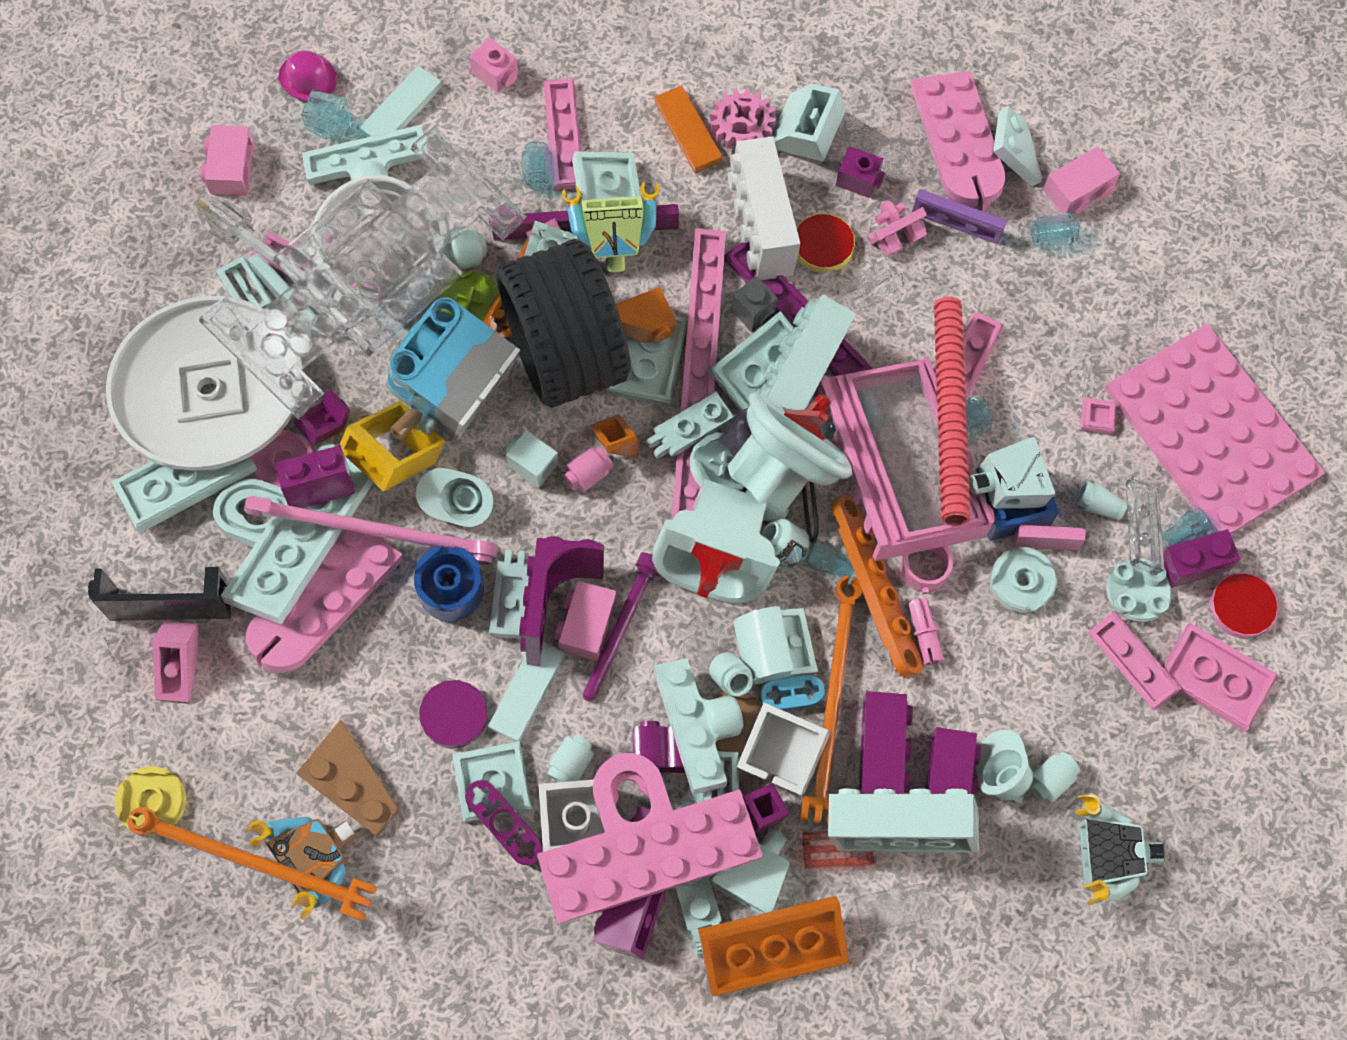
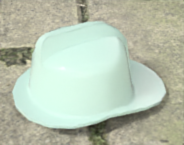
M436 468L424 474L416 487V499L420 508L427 515L438 520L465 527H474L487 520L493 510L494 498L490 487L484 480L468 473L449 468Z
M1012 730L993 732L980 744L982 747L979 765H975L979 786L982 792L987 795H994L1006 801L1014 800L1020 804L1023 802L1022 795L1030 788L1033 782V772L1028 762L1024 742L1020 735Z

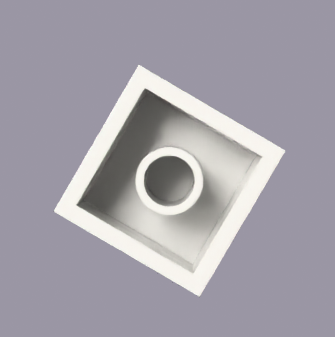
M594 779L539 784L543 852L604 833L593 795Z

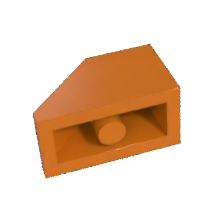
M660 287L616 304L626 337L647 344L654 340L656 342L663 341L675 332V316Z

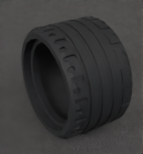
M573 239L561 245L549 247L546 251L540 250L531 256L526 255L517 258V261L512 260L499 266L496 273V282L503 310L514 343L520 349L519 356L542 404L554 408L565 404L566 401L571 402L580 396L585 397L593 394L596 390L601 391L609 388L610 385L615 386L626 382L631 372V359L626 336L608 283L597 259L587 244L578 239Z

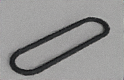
M809 481L814 520L813 536L811 533L806 485L802 489L806 532L809 535V541L813 543L818 537L819 521L814 483Z

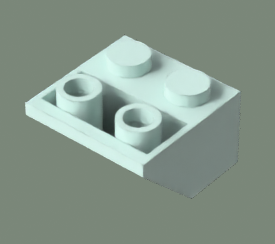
M809 84L791 93L772 133L777 151L824 161L846 111L840 91L834 88Z

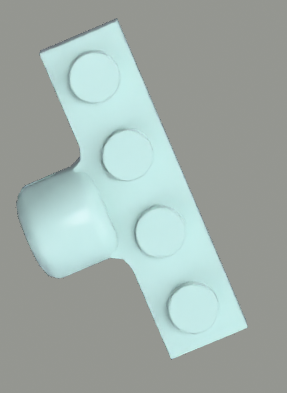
M422 125L302 153L306 179L309 185L343 177H351V180L372 175L388 176L389 168L394 165L429 157ZM368 200L364 202H375L379 200Z
M687 658L655 665V678L692 795L726 787L727 778L715 742L738 736L741 733L743 717L736 698L727 695L710 700L702 699Z

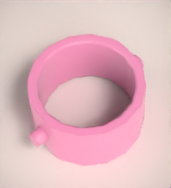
M947 546L928 550L937 554L944 563L945 573L936 580L927 581L914 575L908 565V557L912 553L903 555L900 570L905 583L912 589L921 591L922 594H929V592L941 588L947 581L953 566L952 553Z

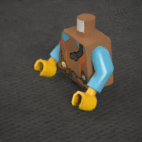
M310 817L284 818L267 823L256 820L251 822L244 831L245 833L249 831L258 833L259 837L253 838L249 843L252 847H258L265 838L269 841L265 844L277 863L338 885L342 884L346 876L345 867L349 864L340 849L357 838L346 820L328 832L319 819L313 820ZM292 884L298 894L294 897L290 908L292 909L296 905L306 907L299 917L305 920L310 916L313 908H318L332 898Z

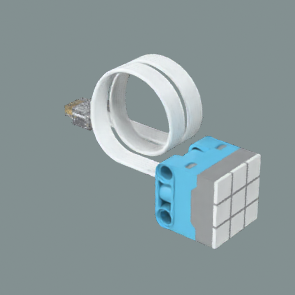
M364 176L343 184L329 195L316 214L311 232L312 264L320 284L253 235L254 229L249 225L253 218L225 198L220 203L203 191L194 202L198 208L197 215L209 223L211 234L234 251L238 252L247 243L343 315L364 323H379L400 338L403 342L393 354L389 364L387 377L389 392L411 409L428 412L430 417L436 419V427L455 441L461 437L512 369L520 349L451 298L442 297L437 299L410 331L395 321V319L414 309L429 292L438 272L444 242L442 224L437 211L421 192L406 182L389 176ZM368 200L391 202L411 212L426 228L433 246V261L420 282L401 297L381 303H370L339 280L326 266L319 250L321 238L330 222L344 209ZM446 309V310L450 311V312L452 313V315H450V314L447 313V312H443V311H442V312H439L438 314H435V313H436L438 310Z

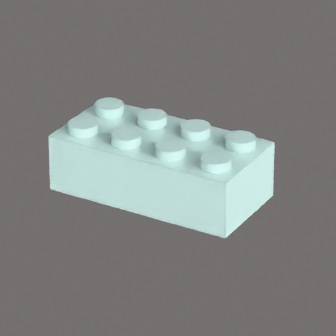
M824 294L815 301L810 300L805 308L801 307L793 321V324L797 325V327L793 329L790 335L787 334L778 349L782 354L777 358L776 362H771L763 376L767 382L761 389H757L755 392L778 407L805 410L856 313Z
M841 789L839 794H829L828 837L838 851L979 852V810L974 795L967 794V790L948 789L946 794H931V790L912 789L910 794H896V791L892 789H876L874 794H860V791L856 789Z

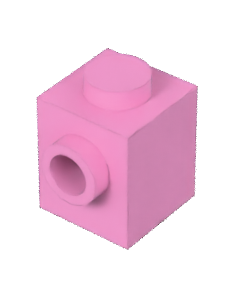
M490 37L469 56L471 73L497 93L505 86H511L518 76L517 58Z

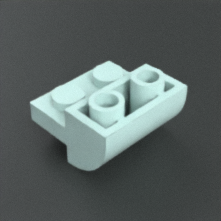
M780 606L768 607L746 613L733 621L741 660L752 672V685L766 684L772 680L814 675L818 672L804 608L780 610Z

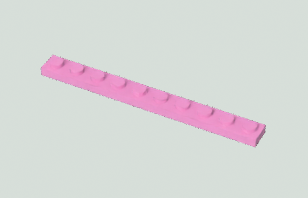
M695 228L680 412L714 393L715 378L708 370L717 361L726 231ZM695 445L677 455L672 520L675 514L680 511L693 510L695 499L701 488L695 482L690 470V455Z

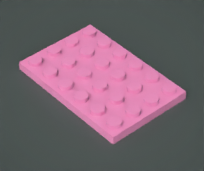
M1208 324L1109 382L1104 388L1113 402H1117V407L1213 533L1228 529L1231 535L1325 474L1316 460Z

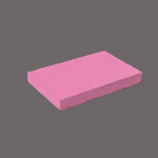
M1190 622L1185 626L1163 665V668L1181 688L1178 693L1244 732L1249 729L1278 676L1275 672Z

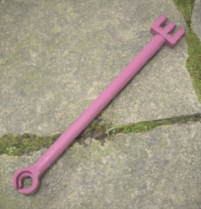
M256 496L248 497L244 506L247 514L267 518V515L433 547L455 548L456 546L470 552L477 562L490 565L497 556L498 544L488 541L467 540L273 503L271 499Z

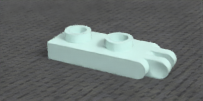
M714 392L658 425L653 430L655 435L650 437L646 443L649 448H653L660 443L663 444L653 451L656 458H660L667 453L674 457L697 444L707 435H711L732 423L734 416L718 393Z
M506 549L504 562H497L489 629L491 637L521 639L519 637L520 619L524 617L525 610L523 595L525 586H528L529 577L527 576V564L525 563L526 551L519 550L518 562L514 563L512 562L513 550Z

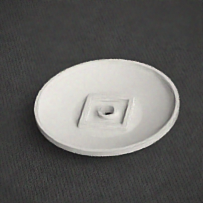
M195 297L159 309L141 321L126 336L118 347L107 374V406L110 416L123 439L145 458L160 465L180 470L202 471L217 469L251 457L271 443L282 432L293 416L300 399L303 384V367L297 346L291 334L267 310L248 301L233 297ZM206 384L217 385L216 389L210 394L200 393L201 388Z

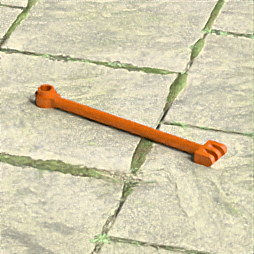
M849 575L842 577L835 587V595L840 601V609L823 728L831 731L818 762L814 795H803L799 820L807 821L809 808H813V822L820 824L822 811H828L826 825H828L829 799H827L853 606L862 594L859 581L855 576L849 587L853 591V596L848 597L843 594L842 589L847 588Z
M138 807L130 813L137 818L140 815H144L145 821L142 825L137 826L136 820L128 818L127 824L129 829L139 836L160 835L342 901L343 904L339 912L363 922L366 914L360 910H354L356 903L370 908L372 900L360 896V893L364 890L367 893L375 894L378 888L355 878L352 879L349 888L343 887L161 821L158 815L147 807Z

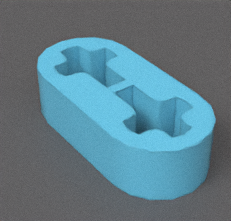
M813 675L772 680L763 686L760 702L762 705L766 703L785 712L813 708L821 702L824 696V685L818 677ZM805 684H810L811 689H817L818 691L814 693L813 699H808L806 694L795 695V692L803 691ZM772 689H777L778 694L790 693V696L781 698L780 704H774L773 699H767Z

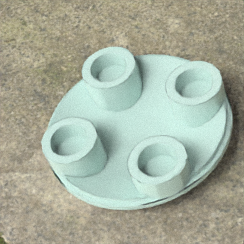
M1127 560L1118 563L1107 579L1106 592L1111 605L1118 613L1130 620L1138 622L1155 620L1166 612L1171 603V585L1166 577L1165 568L1160 564H1152L1143 560Z

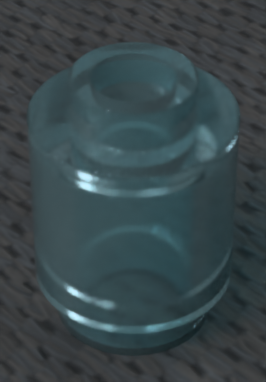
M535 141L526 144L521 154L522 182L532 190H542L553 181L552 152L549 150V146L543 142Z
M1070 213L1039 217L1038 221L1031 223V237L1035 246L1041 245L1043 248L1073 244L1075 237L1079 236L1078 220L1073 218Z

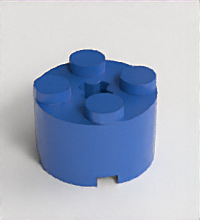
M456 546L455 548L435 547L426 552L416 565L414 575L415 590L422 607L432 617L451 623L469 616L480 605L484 596L483 578L477 560L467 550ZM446 581H448L451 584L455 582V584H453L452 586L443 585V583Z

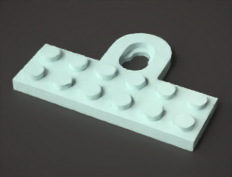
M324 441L318 451L336 445ZM346 458L355 494L304 509L352 517L374 482ZM257 479L241 480L231 484L219 494L214 503L213 516L220 531L225 536L253 548L221 594V598L226 604L282 625L343 529L273 517L265 524L252 525L245 520L244 515L237 512L238 506L245 502L248 497L256 496L271 499L273 503L288 504L281 487Z

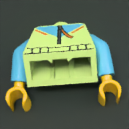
M643 182L639 189L640 196L582 200V206L579 205L582 194L577 186H575L577 197L573 200L567 199L566 190L564 189L562 197L565 203L569 205L567 212L572 233L580 241L588 245L595 258H606L607 270L609 272L624 271L625 256L637 255L639 246L646 244L656 227L657 203L654 199L659 193V185L657 183L654 184V194H647L645 192V182Z

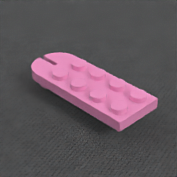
M971 71L912 79L911 88L944 192L951 200L977 209L978 195H980L982 198L979 208L980 211L985 212L1003 191L1005 171L1001 159L993 152L995 142Z
M343 530L282 625L257 615L249 623L246 631V642L250 654L257 661L259 668L262 665L264 672L277 674L292 671L302 666L403 561V554L379 536ZM273 647V648L265 655V653L267 652V650H268L269 648Z

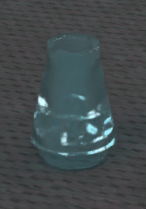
M1201 508L1189 509L1171 527L1161 533L1160 536L1168 547L1208 535V532L1213 530V526Z
M817 539L805 559V562L811 565L810 569L841 578L848 575L850 578L854 571L850 559L827 540L823 542Z

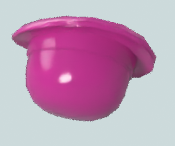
M302 50L290 55L279 69L278 80L281 87L289 95L299 100L314 102L322 101L332 94L336 88L337 75L333 65L325 57L312 51Z

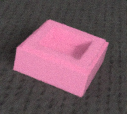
M1085 397L1082 404L1080 430L1112 435L1115 429L1117 402Z

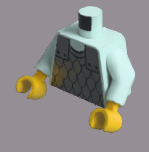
M1095 794L1078 795L1077 799H1081L1084 802L1085 809L1076 810V814L1078 816L1091 817L1085 818L1079 823L1084 874L1083 889H1090L1093 893V899L1087 900L1088 905H1093L1103 901H1118L1136 889L1139 880L1147 875L1146 863H1163L1162 842H1144L1141 825L1133 824L1131 818L1101 803Z

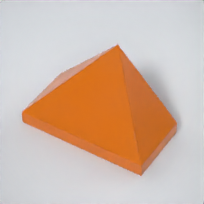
M620 414L590 425L591 431L607 453L638 458L637 436Z

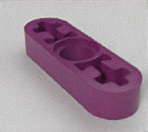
M483 779L472 782L465 793V800L470 809L517 863L532 865L537 862V854L542 853V843L539 837L491 782ZM476 787L481 790L487 787L490 790L487 798L493 805L496 800L503 804L495 808L489 818L483 815V812L488 810L487 806L483 802L475 804L472 800L475 796L473 789ZM501 812L511 814L514 819V826L508 832H500L494 826V818ZM520 826L526 831L519 835L526 843L533 841L536 844L533 847L535 854L531 858L527 854L522 857L518 854L521 847L515 839L511 845L505 840L512 837Z

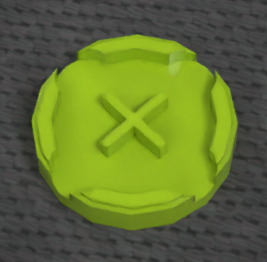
M464 271L454 274L445 281L439 298L446 297L455 300V302L483 322L498 294V287L488 275L477 274L475 271ZM446 309L440 310L441 312H447L450 315H452V313Z

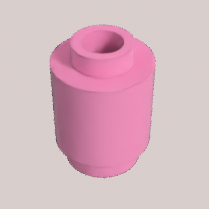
M597 447L594 450L590 448L565 465L566 473L563 477L572 490L578 489L581 492H585L609 475V470L613 468V463L601 447Z

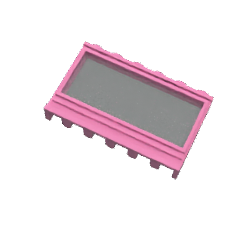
M928 356L923 357L922 360L833 377L825 375L822 377L814 393L816 398L819 394H823L832 401L824 413L829 416L827 422L834 421L836 427L833 443L839 448L844 449L852 467L851 476H854L857 484L853 494L854 502L856 505L864 504L867 512L864 521L866 534L874 533L878 544L873 553L874 561L985 538L994 523L993 509L990 505H987L983 493L974 495L971 490L969 491V502L971 504V519L969 522L953 526L945 524L940 518L941 493L939 488L941 484L939 482L940 457L938 455L939 430L937 428V369L932 367ZM968 450V475L970 477V475H974L975 473L972 468V457L970 451Z

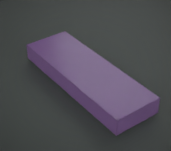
M922 189L918 191L912 210L914 212L923 207L927 214L923 218L995 244H999L1008 221Z

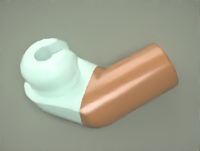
M410 409L389 430L395 438L402 440L412 429L421 430L424 434L432 433L437 426V421L424 410Z

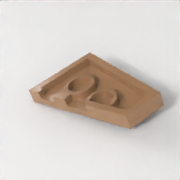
M342 720L337 723L296 772L299 777L376 837L380 835L399 811Z

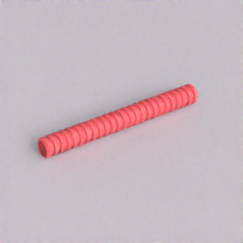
M942 297L937 299L933 305L935 318L934 340L936 344L935 367L937 369L938 455L940 457L939 482L941 484L939 488L941 493L940 518L945 524L957 526L965 524L971 519V504L969 502L970 477L968 475L969 452L967 448L968 432L966 430L967 406L965 404L964 337L962 327L963 312L961 300L955 297Z

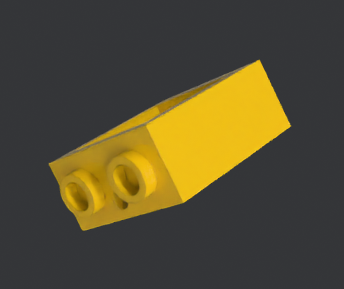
M401 400L347 426L340 442L345 457L383 492L434 465L446 442L435 431L430 434H424L421 430L412 429L401 441L415 452L414 454L399 461L375 438L389 432L390 427L410 410Z

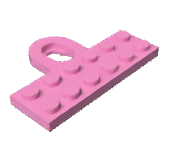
M623 753L611 757L601 765L595 775L593 795L604 833L537 854L558 925L763 858L740 789L673 810L658 768L646 757L634 753ZM626 780L634 781L639 790L648 797L651 803L650 813L646 818L638 822L624 820L616 809L619 799L618 787Z

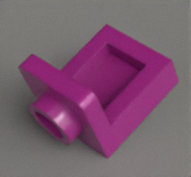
M328 390L324 393L320 404L297 414L294 424L313 445H316L344 430L350 410L341 398L332 390Z

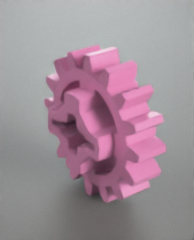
M736 88L733 90V96L730 97L728 94L723 93L722 102H714V110L710 113L711 132L716 133L717 142L725 140L726 149L736 145L737 141L772 137V130L776 128V110L770 107L769 98L761 100L760 91L753 96L750 95L749 88L745 89L744 94H740ZM727 113L729 116L726 117V122H723L724 116ZM760 118H763V123L759 127L758 124L760 123Z

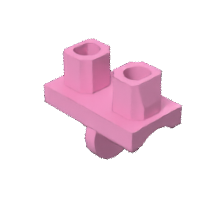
M887 200L881 203V214L875 216V221L878 225L884 222L888 225L874 232L867 239L871 245L877 243L883 254L888 256L903 248L896 235V232L903 229L910 244L927 235L922 218L927 214L924 208L921 207L900 219L899 214L906 211L903 203L894 206L892 202Z

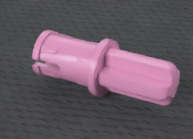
M918 598L911 601L909 608L916 630L913 636L918 638L924 666L935 664L934 661H937V663L945 661L937 636L939 627L934 625L928 600L926 598Z

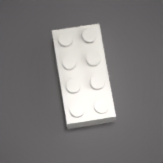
M774 137L737 141L735 154L730 156L732 171L728 172V184L730 190H735L737 197L734 198V208L736 216H741L743 222L740 226L742 242L749 243L750 251H747L749 270H755V276L761 281L775 279L778 275L784 277L793 276L800 248V240Z

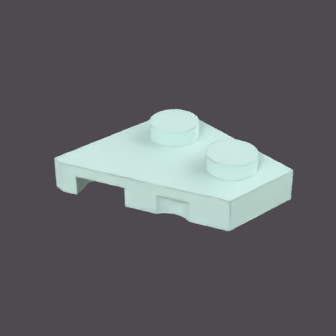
M1007 106L998 113L993 152L1033 187L1042 181L1029 126L1021 114H1017Z

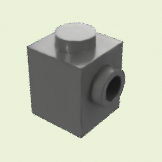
M756 276L733 293L731 311L752 332L775 316L778 298Z

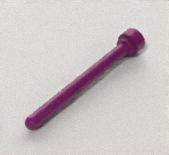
M641 552L635 564L637 567L636 580L584 689L583 698L588 702L596 698L649 581H653L655 576L660 575L652 561V554Z

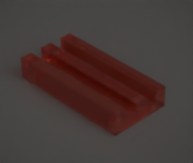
M828 831L802 832L804 869L871 866L875 864L873 852H865V857L811 860V854L856 851H838L834 845L810 846V841L830 840Z

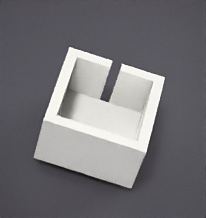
M763 703L737 767L765 780H770L772 774L776 776H774L772 783L797 794L805 795L831 731Z

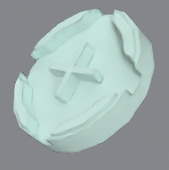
M714 433L702 438L694 446L690 455V470L695 482L700 487L704 479H708L738 491H742L745 488L731 478L727 467L743 445L734 437L724 436L723 433Z

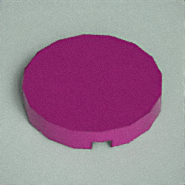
M460 680L443 681L433 686L423 697L419 708L420 724L425 734L435 744L449 749L461 748L470 744V742L481 735L488 720L487 705L480 691L470 683Z

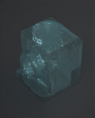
M984 396L978 398L967 397L965 404L967 406L966 430L968 432V440L987 433L994 417Z

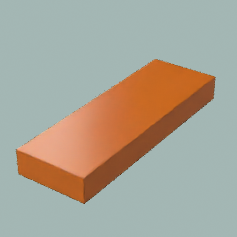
M682 85L655 96L656 106L694 173L721 163L723 156Z

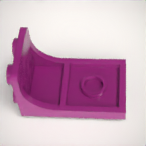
M556 536L537 538L535 556H528V586L524 588L523 606H525L524 617L520 619L519 637H521L520 652H526L527 665L540 666L547 604L555 588L575 578H603V544L590 539L570 541Z

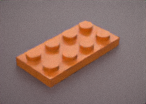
M837 896L698 929L712 997L849 963L841 907Z

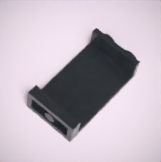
M205 567L203 593L119 594V588L102 568L94 570V580H90L88 585L89 599L92 600L109 621L231 618V605L224 603L221 598V594L229 584V581L219 567Z

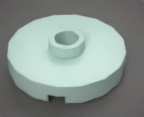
M1019 547L1018 549L1004 552L994 563L990 575L991 590L997 601L1007 609L1019 613L1034 612L1043 608L1055 594L1058 583L1057 574L1055 576L1054 566L1050 559L1040 551L1028 547ZM1024 577L1028 581V585H1020L1017 578Z

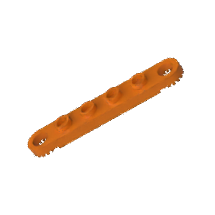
M842 494L831 503L832 508L830 509L834 512L832 515L833 517L836 516L835 520L839 523L840 528H838V531L884 648L889 650L890 662H893L891 665L896 667L894 671L896 673L899 672L900 677L903 676V679H909L919 674L923 667L921 657L910 632V624L903 615L898 602V594L892 587L887 575L885 562L883 559L874 561L875 538L873 533L866 534L865 517L860 505L855 504L854 498L851 495Z

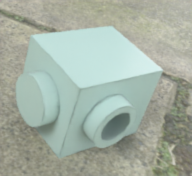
M527 430L520 438L515 437L506 449L508 467L538 488L559 465L558 452Z

